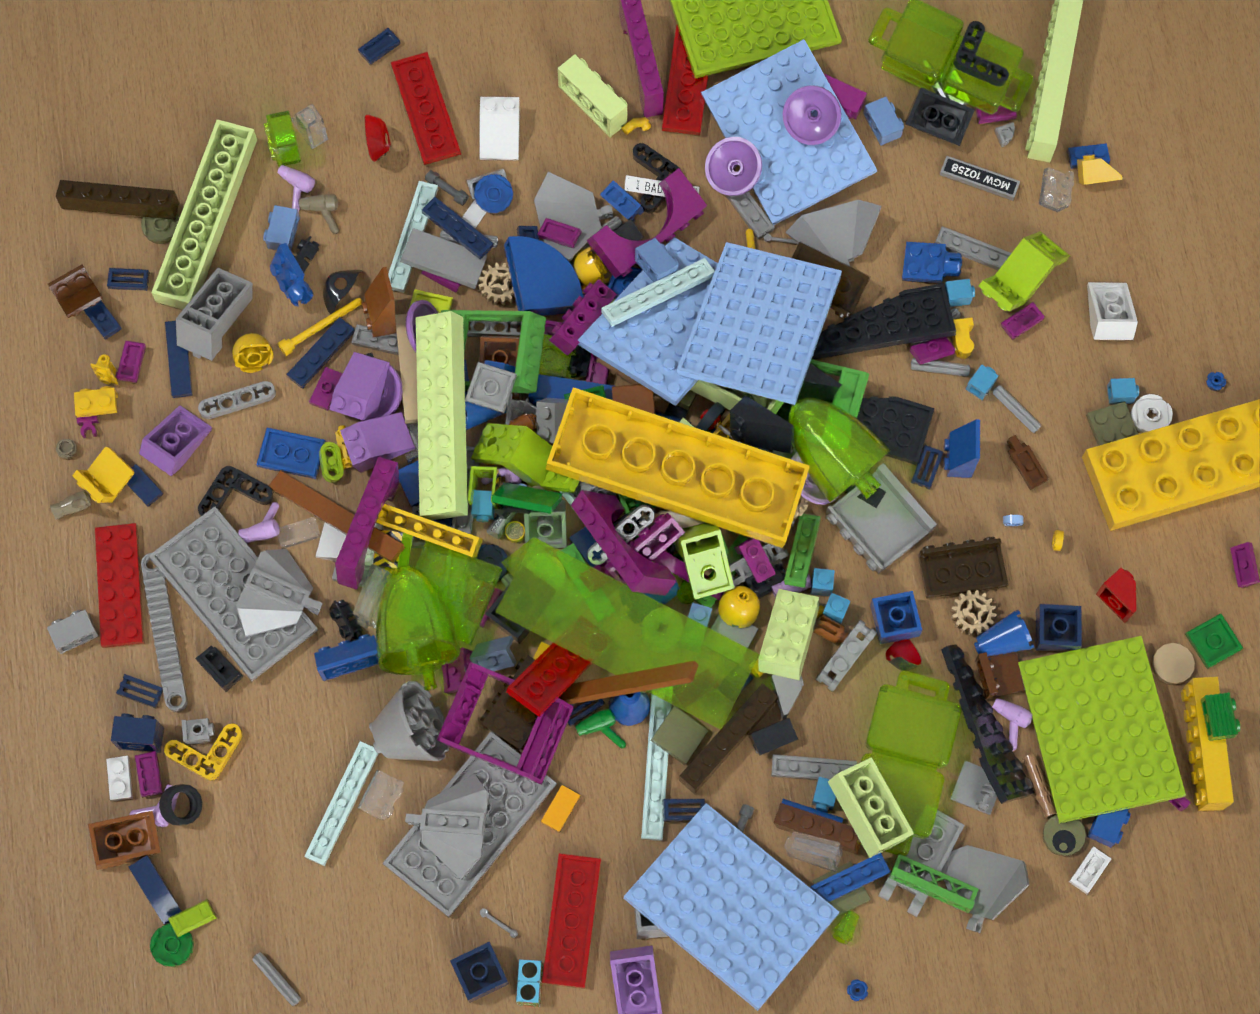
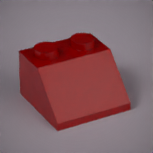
M1121 567L1103 583L1096 595L1126 623L1136 612V581L1128 570H1124Z

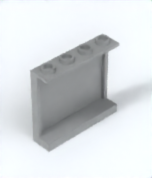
M884 463L877 468L876 472L826 510L828 521L832 525H837L841 536L845 540L849 539L854 545V551L859 556L862 555L867 560V566L878 574L932 532L937 525ZM873 484L886 491L877 508L857 497Z

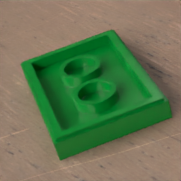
M504 482L492 495V502L551 514L562 501L563 493Z

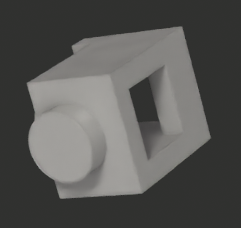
M208 718L182 720L183 741L186 745L212 742L211 736L215 735L214 724ZM201 727V731L199 733H195V728Z

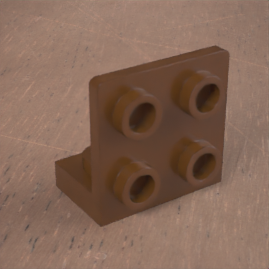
M83 264L48 283L49 288L67 318L79 315L82 310L96 305L103 299Z
M987 652L978 654L975 662L986 700L1025 691L1016 652L987 656Z

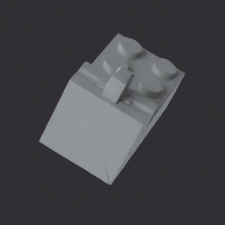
M217 268L176 318L177 346L193 352L194 357L200 359L202 356L212 361L222 349L223 335L252 300L253 283Z

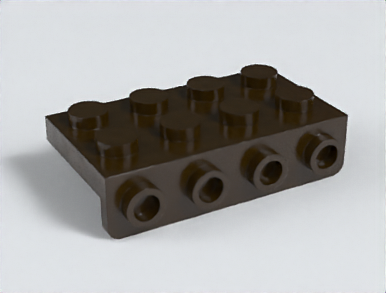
M800 241L792 256L793 259L842 271L830 308L835 310V314L842 318L850 317L871 276Z
M987 537L983 541L977 542L972 539L957 545L954 542L943 544V547L935 548L934 545L923 547V550H920L918 558L926 598L967 593L968 590L975 592L976 590L982 591L1007 587L1008 580L1000 546L1002 543L1001 539Z
M529 655L525 660L521 658L515 667L518 671L514 677L510 675L508 678L516 680L535 659ZM504 683L503 686L506 688L502 694L498 692L492 703L494 706L491 711L486 710L481 717V727L488 729L520 751L529 738L538 716L506 693L509 684Z

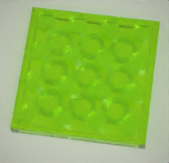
M426 541L395 617L472 645L503 569Z

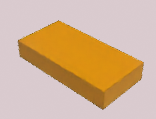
M562 785L542 818L541 823L560 833L580 795Z

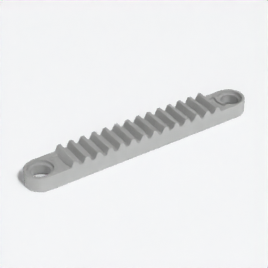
M148 553L142 558L141 567L159 664L161 685L166 706L173 712H181L186 708L188 699L167 581L157 567L154 569L147 568V562L150 560L149 555L151 554ZM174 696L182 698L179 706L171 705V699Z

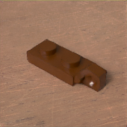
M1016 435L1008 438L1007 444L1010 447V450H1008L1010 458L1028 488L1032 490L1049 480L1048 476L1030 446L1026 445L1025 442L1021 444Z

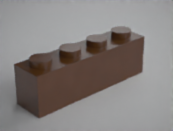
M780 803L773 822L778 829L858 854L861 841L852 826Z

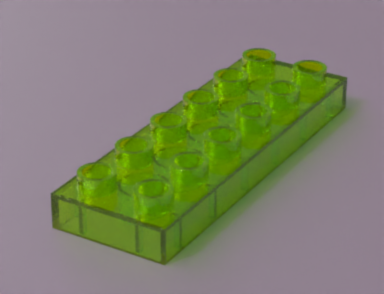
M535 537L496 610V613L615 675L695 661L699 666L693 682L647 690V692L720 730L760 655L643 593L632 592L622 582Z

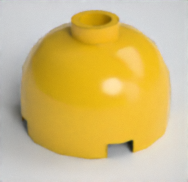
M590 246L576 256L574 261L575 272L579 281L581 280L586 286L590 282L594 284L598 279L605 284L609 282V277L606 279L604 277V274L607 273L606 268L599 256L593 254L591 251L593 249Z
M256 333L245 334L239 337L232 349L235 366L239 367L242 372L247 373L263 370L261 366L269 365L274 357L270 343L265 337Z
M735 586L734 589L725 591L719 601L718 613L721 619L730 626L732 624L739 626L738 628L751 626L756 621L760 612V601L756 593L745 586Z

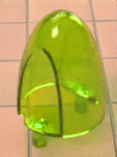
M802 398L796 401L795 405H792L789 412V423L794 426V447L801 462L810 466L808 474L826 499L831 503L851 485H855L866 499L874 494L881 484L869 472L870 468L891 449L859 419L837 405L817 398Z
M401 566L395 569L388 577L379 599L376 618L378 665L383 671L391 674H422L424 690L430 691L431 686L433 690L437 688L434 672L440 669L442 665L452 663L459 657L458 637L449 609L434 582L426 573L414 566Z

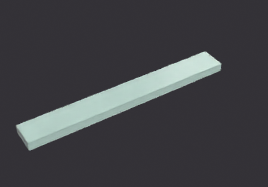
M673 686L652 689L641 840L662 841L664 813H662V800L665 799L668 753L650 740L671 710Z

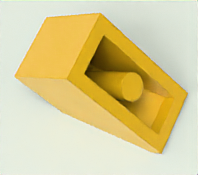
M1094 154L1084 155L1083 159L1077 160L1080 184L1122 180L1120 173L1101 158L1095 157Z

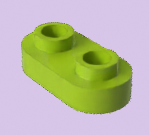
M326 442L319 450L322 476L327 482L336 483L344 473L341 452L337 444ZM326 452H330L332 456H327ZM329 471H333L335 476H331Z

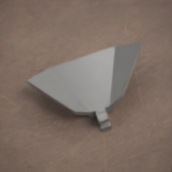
M550 172L547 173L534 199L540 228L545 219L549 218L581 229L582 233L574 248L543 239L544 243L558 250L568 261L588 244L587 239L602 228L599 220L613 217L611 205L596 209L593 192Z
M855 200L801 215L786 231V234L797 243L801 241L850 266L849 262L854 261V258L864 253L882 207L862 200Z
M287 549L262 551L236 603V609L245 637L296 625L304 608H307L316 615L321 610L323 603L309 598L313 587Z
M473 774L429 799L425 808L422 809V815L406 814V823L409 825H420L422 843L462 880L482 855L489 792L478 777Z
M969 845L951 851L941 870L942 873L979 889L974 900V906L969 912L973 916L968 921L966 929L981 933L984 918L994 920L1030 885L1024 861ZM944 880L949 891L952 890L950 883ZM964 888L957 891L958 895L970 899L972 894L971 891Z

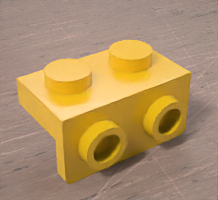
M104 386L97 390L81 389L80 392H74L76 417L117 413V391L115 388Z

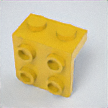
M105 447L88 470H76L72 476L77 480L76 483L79 487L91 494L90 497L95 502L112 503L134 475V470L110 447Z

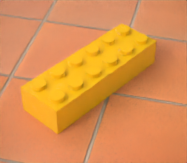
M1218 677L1192 678L1181 690L1182 702H1185L1186 707L1183 714L1184 721L1188 723L1186 740L1187 743H1190L1191 748L1188 756L1190 764H1193L1191 781L1192 784H1195L1196 789L1194 804L1198 805V811L1224 810L1234 803L1226 739L1208 740L1201 699L1205 695L1220 694Z

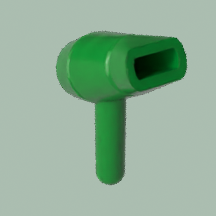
M609 708L596 712L575 726L579 736L601 731L619 748L623 749L626 747V742L609 728L616 722L615 715Z

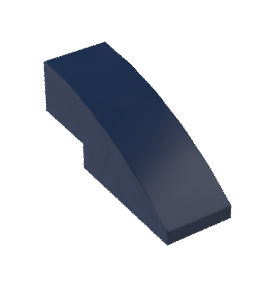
M148 855L129 866L133 876L164 925L169 923V917L182 912L166 882Z

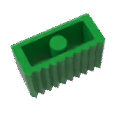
M1229 692L1205 695L1201 699L1208 740L1235 738L1240 731V722L1238 719H1235L1234 715L1236 710L1235 699L1231 698Z

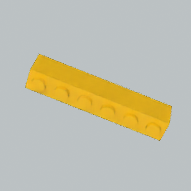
M385 503L376 520L378 524L477 558L483 538Z

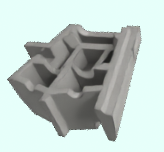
M511 393L507 404L505 425H509L511 420L523 414L532 413L537 416V406L530 403L528 398L526 400L512 399Z

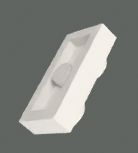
M122 756L106 759L110 801L133 799L129 757Z
M1093 846L1069 882L1087 895L1111 858Z

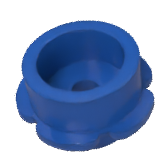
M1211 372L1208 374L1206 383L1209 389L1218 391L1226 385V379H1224L1222 373Z
M855 979L847 986V994L854 1001L864 1000L868 995V986L864 981Z

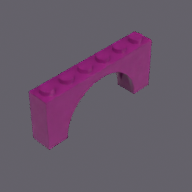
M619 0V18L623 34H628L633 51L643 115L646 118L662 115L664 92L641 0Z
M679 168L659 183L666 198L667 215L662 229L655 237L644 241L628 240L614 233L606 225L586 240L615 278L620 275L625 277L632 271L631 266L635 263L638 266V263L635 261V248L654 238L659 243L664 240L667 243L676 236L674 234L675 231L678 229L682 231L690 225L688 222L690 219L694 218L696 220L704 214L702 210L707 207V204Z
M378 457L335 562L337 582L340 585L356 590L359 587L364 574L366 553L376 520L386 500L393 502L399 487L398 462Z
M582 490L571 506L631 591L665 596L677 580L667 566L654 563L632 549L618 534L613 526V522L620 517L625 508L615 495Z

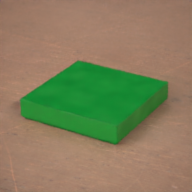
M1221 613L1185 633L1207 669L1244 649Z

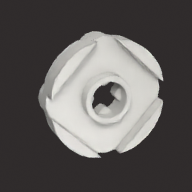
M1154 394L1144 395L1137 400L1131 409V418L1136 430L1144 433L1168 426L1173 416L1169 403H1166L1162 400V397ZM1149 410H1152L1153 414H1156L1157 416L1151 419L1147 416V414L1149 413Z

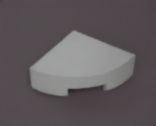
M1014 122L995 128V133L1001 147L1006 146L1012 140L1015 130Z

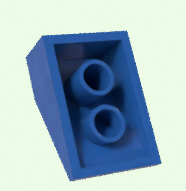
M975 419L951 431L948 438L944 439V451H947V458H944V470H947V477H972L980 460V419Z

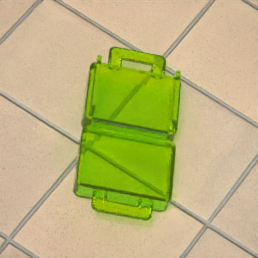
M909 0L903 14L889 7L882 10L868 39L871 45L884 51L881 58V69L926 90H930L931 86H934L939 81L942 83L941 88L944 93L989 114L996 113L1000 105L1014 112L1020 110L1033 81V76L1030 73L1018 68L1024 54L1021 47L987 31L984 32L976 56L1006 68L1009 73V77L1004 85L995 86L955 68L954 59L964 37L960 35L964 27L961 19L921 0ZM890 20L898 24L890 40L887 41L882 36ZM974 29L972 34L973 37L976 36L977 29ZM965 43L966 48L974 49L973 44ZM982 65L976 66V68H977L978 71H980V72H985V71H986V69H985L984 66H982ZM1016 78L1020 82L1011 99L1005 96L1012 79Z
M905 670L899 673L896 686L884 684L878 691L865 741L866 747L872 750V754H864L860 761L861 763L872 757L914 833L905 841L885 850V852L895 855L901 854L903 856L909 854L913 837L926 839L932 833L945 781L944 775L937 772V769L945 768L950 761L962 712L961 706L958 703L947 700L950 686L946 681ZM909 684L936 691L935 697L908 690Z

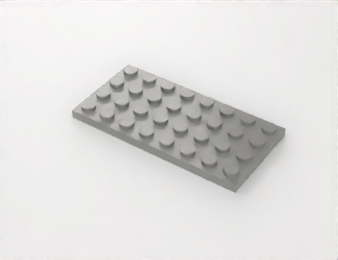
M216 507L210 509L149 555L150 560L251 681H254L318 631V628L302 611L296 625L249 637L244 636L236 603L258 557Z
M492 732L487 735L475 750L478 753H485L516 767L521 757L518 752ZM470 756L441 793L473 774L478 777L489 792L482 855L463 880L460 879L422 843L420 825H414L386 858L383 865L447 917H450L557 785L550 777L545 775L543 783L540 785Z

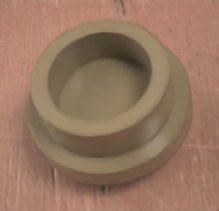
M63 439L56 446L57 454L64 459L73 457L77 451V446L71 439Z

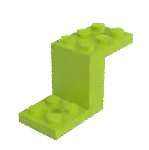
M1039 231L1024 237L998 272L982 280L978 287L982 289V293L985 296L997 301L998 307L1002 310L1011 311L1026 304L1054 267L1066 262L1070 255Z
M487 423L471 456V459L478 463L503 465L531 487L540 486L545 490L574 493L579 484L578 480L546 470L552 445L527 426Z
M708 523L683 528L685 533L673 543L676 551L684 559L693 598L699 599L734 589L721 530L717 526ZM707 569H714L712 578H704V572Z

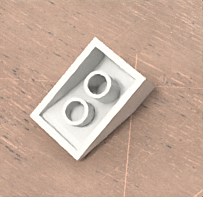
M480 97V160H519V97Z
M1088 282L1090 327L1094 340H1133L1138 321L1127 283Z
M324 523L315 557L336 562L346 535ZM375 523V528L385 530L383 525ZM367 549L365 565L376 567V565H373L374 552Z

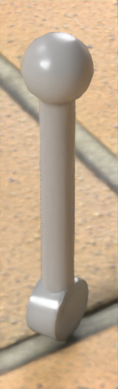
M770 234L764 235V241L767 243L778 241L798 244L793 239L772 237Z
M487 909L480 910L481 917L490 919L510 933L512 938L518 936L517 930L510 929L491 916Z

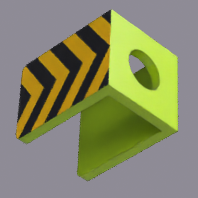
M471 466L468 502L471 508L474 490H477L478 478H493L492 495L500 487L501 474L497 467ZM492 502L494 509H498V504Z
M380 530L402 543L405 548L394 563L374 553L373 565L407 571L413 536L402 532Z

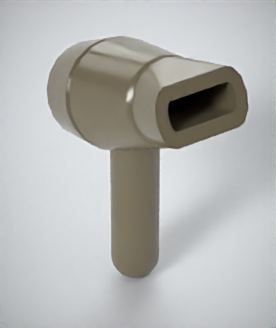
M321 194L299 199L301 210L320 211L333 234L339 232V228L330 211H335L338 208V199L335 194Z
M84 490L70 495L60 501V503L50 505L55 519L58 520L65 515L82 511L91 506V498Z

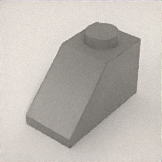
M772 675L770 681L774 693L778 696V707L782 719H786L801 693L804 682L802 676L800 680Z

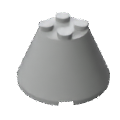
M416 681L404 683L377 718L369 724L375 741L373 747L378 754L382 753L389 759L440 761L446 757L445 752L449 751L450 747L437 741L445 722L440 707H435L430 700V697H432L431 693Z

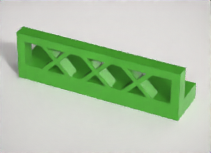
M901 854L898 855L889 879L966 913L972 910L979 890L974 886ZM901 861L910 865L911 873L898 868ZM922 871L928 872L932 881L928 882L919 878L917 873ZM941 880L948 881L952 890L949 891L939 887L937 882ZM964 888L971 891L972 894L970 899L958 895L957 891Z

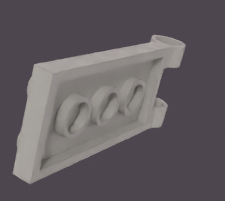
M926 805L913 829L914 834L909 837L901 855L941 872L965 825ZM903 861L900 862L899 869L908 873L912 872L909 864ZM922 871L917 873L919 878L928 882L932 881L928 872ZM888 877L878 896L888 901L896 885L915 895L907 912L917 917L928 895Z

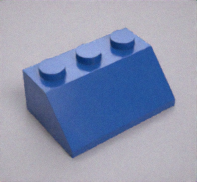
M362 635L358 638L359 640L352 642L350 640L342 641L336 647H322L318 652L314 653L317 670L322 680L326 681L382 664L383 661L375 635Z

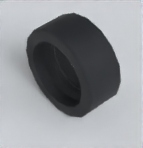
M180 784L168 787L163 792L159 802V809L162 817L172 825H187L193 823L199 817L203 802L196 788L191 785ZM179 792L185 793L190 802V810L185 817H177L172 809V799Z

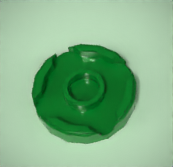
M170 923L158 928L151 937L150 951L156 962L165 967L180 966L193 953L194 941L191 933L188 932L177 937Z

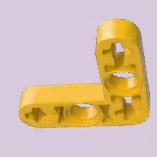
M236 724L226 725L207 756L177 740L167 742L164 747V753L170 760L206 780H215L242 739V731ZM234 729H236L235 732L237 736H232L230 738L229 743L232 745L231 747H229V745L225 742H222V740L225 739V741L227 742V740L229 739L228 731H233ZM177 745V749L184 753L183 757L177 753L171 755L170 748H175ZM226 747V755L224 757H217V748ZM190 755L198 757V762L193 766L187 764V758ZM202 762L205 766L209 768L212 767V765H214V774L209 773V775H207V771L201 767Z

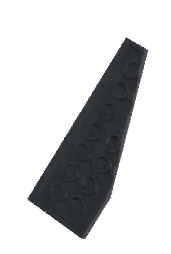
M941 283L901 291L898 296L892 299H884L883 303L873 308L872 306L867 307L850 317L844 318V321L835 325L833 323L827 326L828 329L822 331L819 336L812 360L956 335L945 284Z
M889 396V398H862L850 445L917 465L935 408L896 396ZM797 398L795 405L784 402L776 415L792 424L794 428L823 436L833 399L829 404Z
M957 644L944 647L941 651L948 671L955 677L953 686L956 691L959 690L961 699H959V703L968 729L975 735L974 747L979 749L982 755L979 758L981 767L1000 803H1007L1034 794L1032 782L1022 770V763L1016 758L1012 744L1006 739L1002 725L996 720L992 706L986 701L982 687L974 678L972 668L967 665L962 649Z

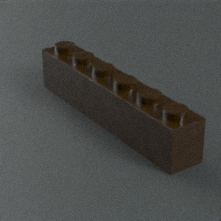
M69 180L59 181L55 196L61 209L173 220L176 219L179 207V200L174 190Z
M762 683L681 773L679 781L695 794L777 703L778 696Z

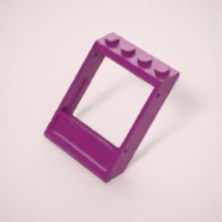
M470 662L437 741L542 785L574 706L558 698L540 717H537L517 767L485 753L481 754L459 745L488 676L509 685L515 681Z

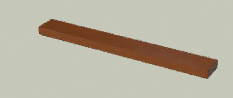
M281 470L269 484L271 490L347 535L354 514ZM374 527L368 549L394 563L405 546Z
M689 661L573 683L559 699L568 704H575L691 683L694 680L699 665L695 661Z

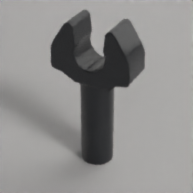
M502 504L500 505L504 506L503 509H494V512L502 519H507L510 513H531V510Z

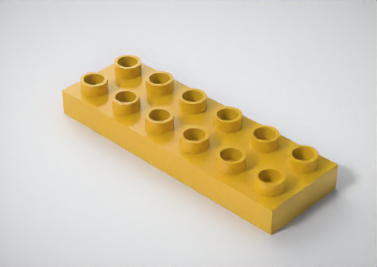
M574 387L546 464V470L780 548H783L786 543L810 467L809 465Z
M1260 399L1086 449L1082 459L1109 530L1112 531L1260 487Z

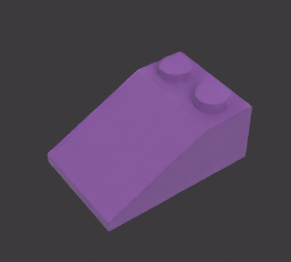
M354 352L334 389L329 410L365 421L376 418L390 362Z
M178 406L142 439L139 454L172 477L187 462L212 430V427L182 406Z
M402 412L358 422L340 430L352 465L360 473L373 468L378 457L391 460L415 449Z
M653 945L610 951V964L618 1014H662Z

